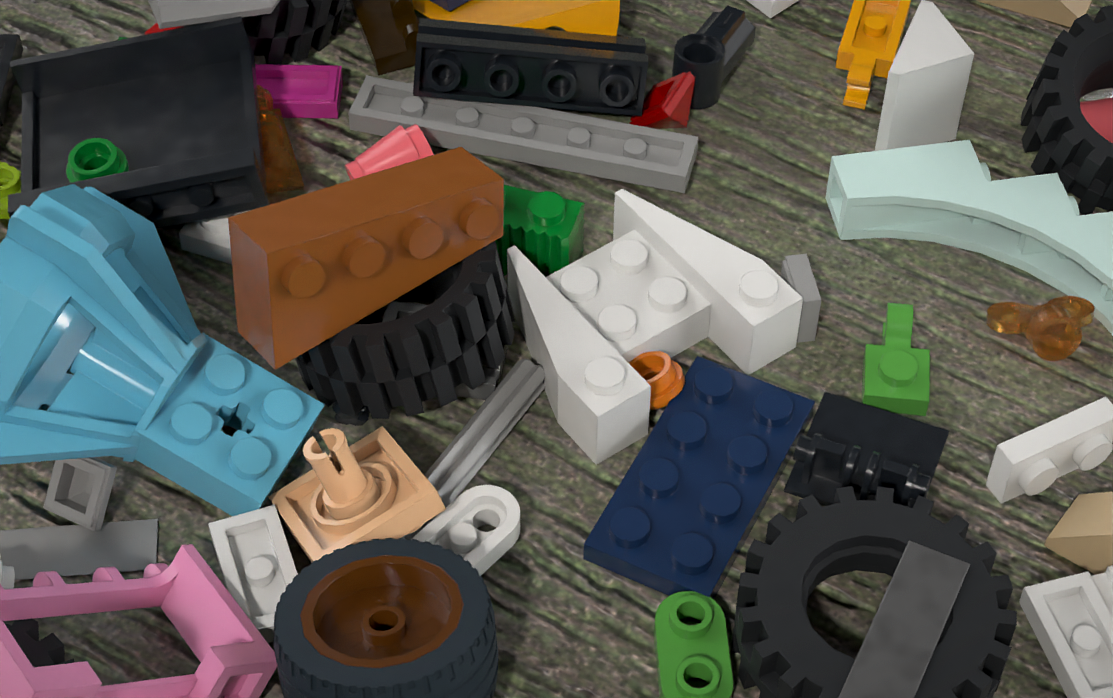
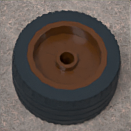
M406 538L373 539L369 542L362 541L355 545H347L345 548L333 550L330 554L323 555L322 558L311 562L310 566L302 569L301 573L293 578L291 584L289 583L285 587V592L281 594L280 602L277 603L274 614V651L284 698L494 697L499 658L493 606L487 586L482 576H479L477 569L473 568L468 560L465 561L461 555L454 554L450 549H444L443 546L433 545L427 541L420 542L416 539L406 540Z

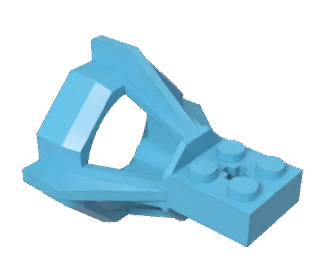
M75 184L42 192L30 207L20 205L9 219L6 237L0 243V465L115 456L121 457L123 461L127 462L139 461L231 516L263 508L268 500V496L272 494L313 429L325 404L209 337L204 332L200 333L153 222L93 187L81 189ZM223 426H230L238 431L233 436H229L221 430Z

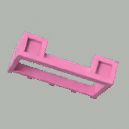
M193 544L181 545L170 566L165 563L147 565L144 569L143 578L125 580L117 568L100 567L95 570L92 582L66 584L56 571L38 572L35 575L33 587L3 589L0 584V698H259L277 668L274 650ZM161 607L201 663L196 672L190 675L101 686L102 682L87 661L33 667L3 621Z

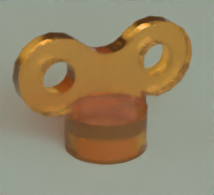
M1060 296L1053 298L1045 304L1035 306L1016 302H1000L993 304L987 309L986 323L992 330L1000 333L1018 334L1024 332L1026 339L1040 358L1047 361H1059L1073 354L1079 347L1082 340L1081 327L1092 323L1095 308L1094 304L1089 300L1076 296Z

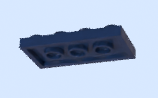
M697 356L685 375L684 387L676 397L669 401L586 539L583 559L668 596L682 591H695L714 600L789 462L800 435L804 434L813 417L815 401Z

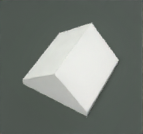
M921 0L888 72L875 151L944 143L956 139L974 52L933 2Z

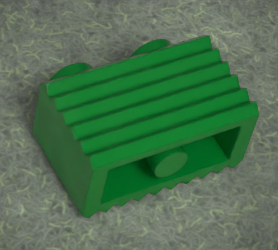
M504 185L503 236L495 240L504 276L508 275L507 249L514 245L545 277L580 259L584 248L583 233L585 228L583 226L585 220L583 218L585 211L583 210L585 203L563 198L551 191L535 192Z

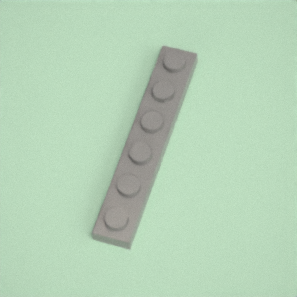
M366 75L348 113L350 130L386 136L399 125L406 129L417 124L429 145L448 149L463 147L470 153L685 193L698 149L697 136L541 107L413 96L414 84Z

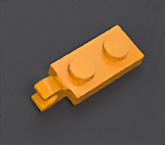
M911 0L853 1L839 45L835 68L849 71L846 81L848 83L843 100L844 106L865 110L873 76L888 78V72L900 46Z

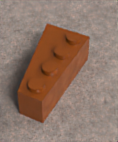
M458 147L228 217L238 333L275 370L502 237L504 224V179L463 147Z

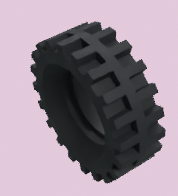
M850 486L836 488L834 504L821 507L812 494L799 500L796 520L793 523L781 513H778L768 521L765 543L754 539L747 551L745 572L740 573L732 636L733 653H740L741 655L738 677L743 689L757 686L760 690L759 698H838L855 659L833 649L812 628L807 615V600L814 588L831 576L857 570L885 573L893 577L910 540L970 564L914 698H993L1012 648L1010 643L1017 626V611L1006 610L1013 591L1009 575L992 577L991 571L997 553L988 541L972 548L965 541L969 523L957 514L946 524L930 516L934 504L932 500L918 496L913 508L893 503L894 489L877 487L875 501L856 500L853 487Z

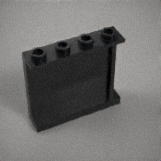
M241 16L10 62V67L22 92L21 192L8 195V215L10 218L20 205L30 207L42 192L75 184L81 189L85 187L97 189L153 222L156 229L254 210L269 205L255 59ZM90 138H103L111 141L123 151L129 166L127 172L69 183L66 175L70 151L78 143Z

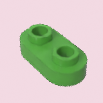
M682 591L670 595L657 608L654 622V645L660 698H732L733 676L723 610L711 597L695 591ZM693 618L699 620L701 623L697 625H686L682 623L679 619ZM690 678H701L709 685L703 688H694L688 685L686 681Z

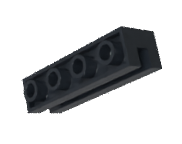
M420 18L416 42L413 96L642 116L649 63L648 55L645 54L646 43L644 38Z

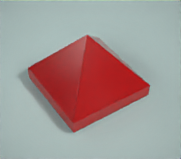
M684 72L654 84L644 98L642 116H632L629 124L654 129L687 128L695 83L694 75L691 72Z

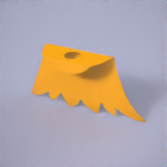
M412 0L416 11L435 20L546 29L557 26L567 32L611 36L617 35L620 14V0H470L451 11L443 9L430 0Z

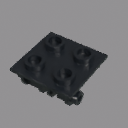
M824 392L807 435H800L793 455L795 464L785 485L784 492L801 498L813 494L819 504L828 506L834 504L836 488L852 486L856 500L875 501L877 487L894 489L893 503L913 508L918 496L924 498L927 496L947 441L949 430Z

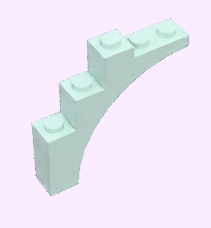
M970 140L832 156L825 198L840 240L871 238L906 239L935 242L981 253L1022 269L1063 292L1100 321L1113 336V211L1080 215L1076 199L1073 196L1067 195L1058 173L991 181L987 164L979 162Z

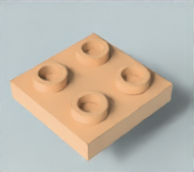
M383 426L351 446H348L345 434L339 429L330 428L320 431L319 433L330 451L329 455L326 452H322L313 436L310 437L304 444L303 454L313 469L268 496L271 503L275 504L278 515L311 562L319 560L325 554L332 553L333 550L342 549L351 544L355 545L362 541L369 542L373 539L402 538L407 534L417 531L425 522L446 510L435 487Z

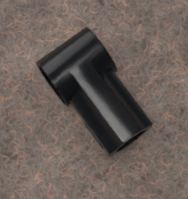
M727 5L724 10L713 12L696 34L683 36L677 41L674 49L672 77L684 72H691L694 75L695 83L690 109H705L712 107L718 102L723 80L754 42L756 27L748 21L745 11Z

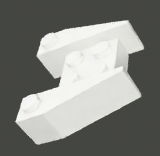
M624 189L615 192L613 241L545 277L515 245L507 249L508 292L514 315L534 364L541 365L544 369V390L557 423L596 465L648 435L651 386L629 364L631 360L640 354L650 351H661L672 358L709 337L746 375H750L796 348L803 297L762 259Z

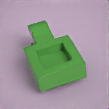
M887 303L886 322H883L882 345L866 344L861 403L891 413L926 416L930 389V350L911 348L913 305Z

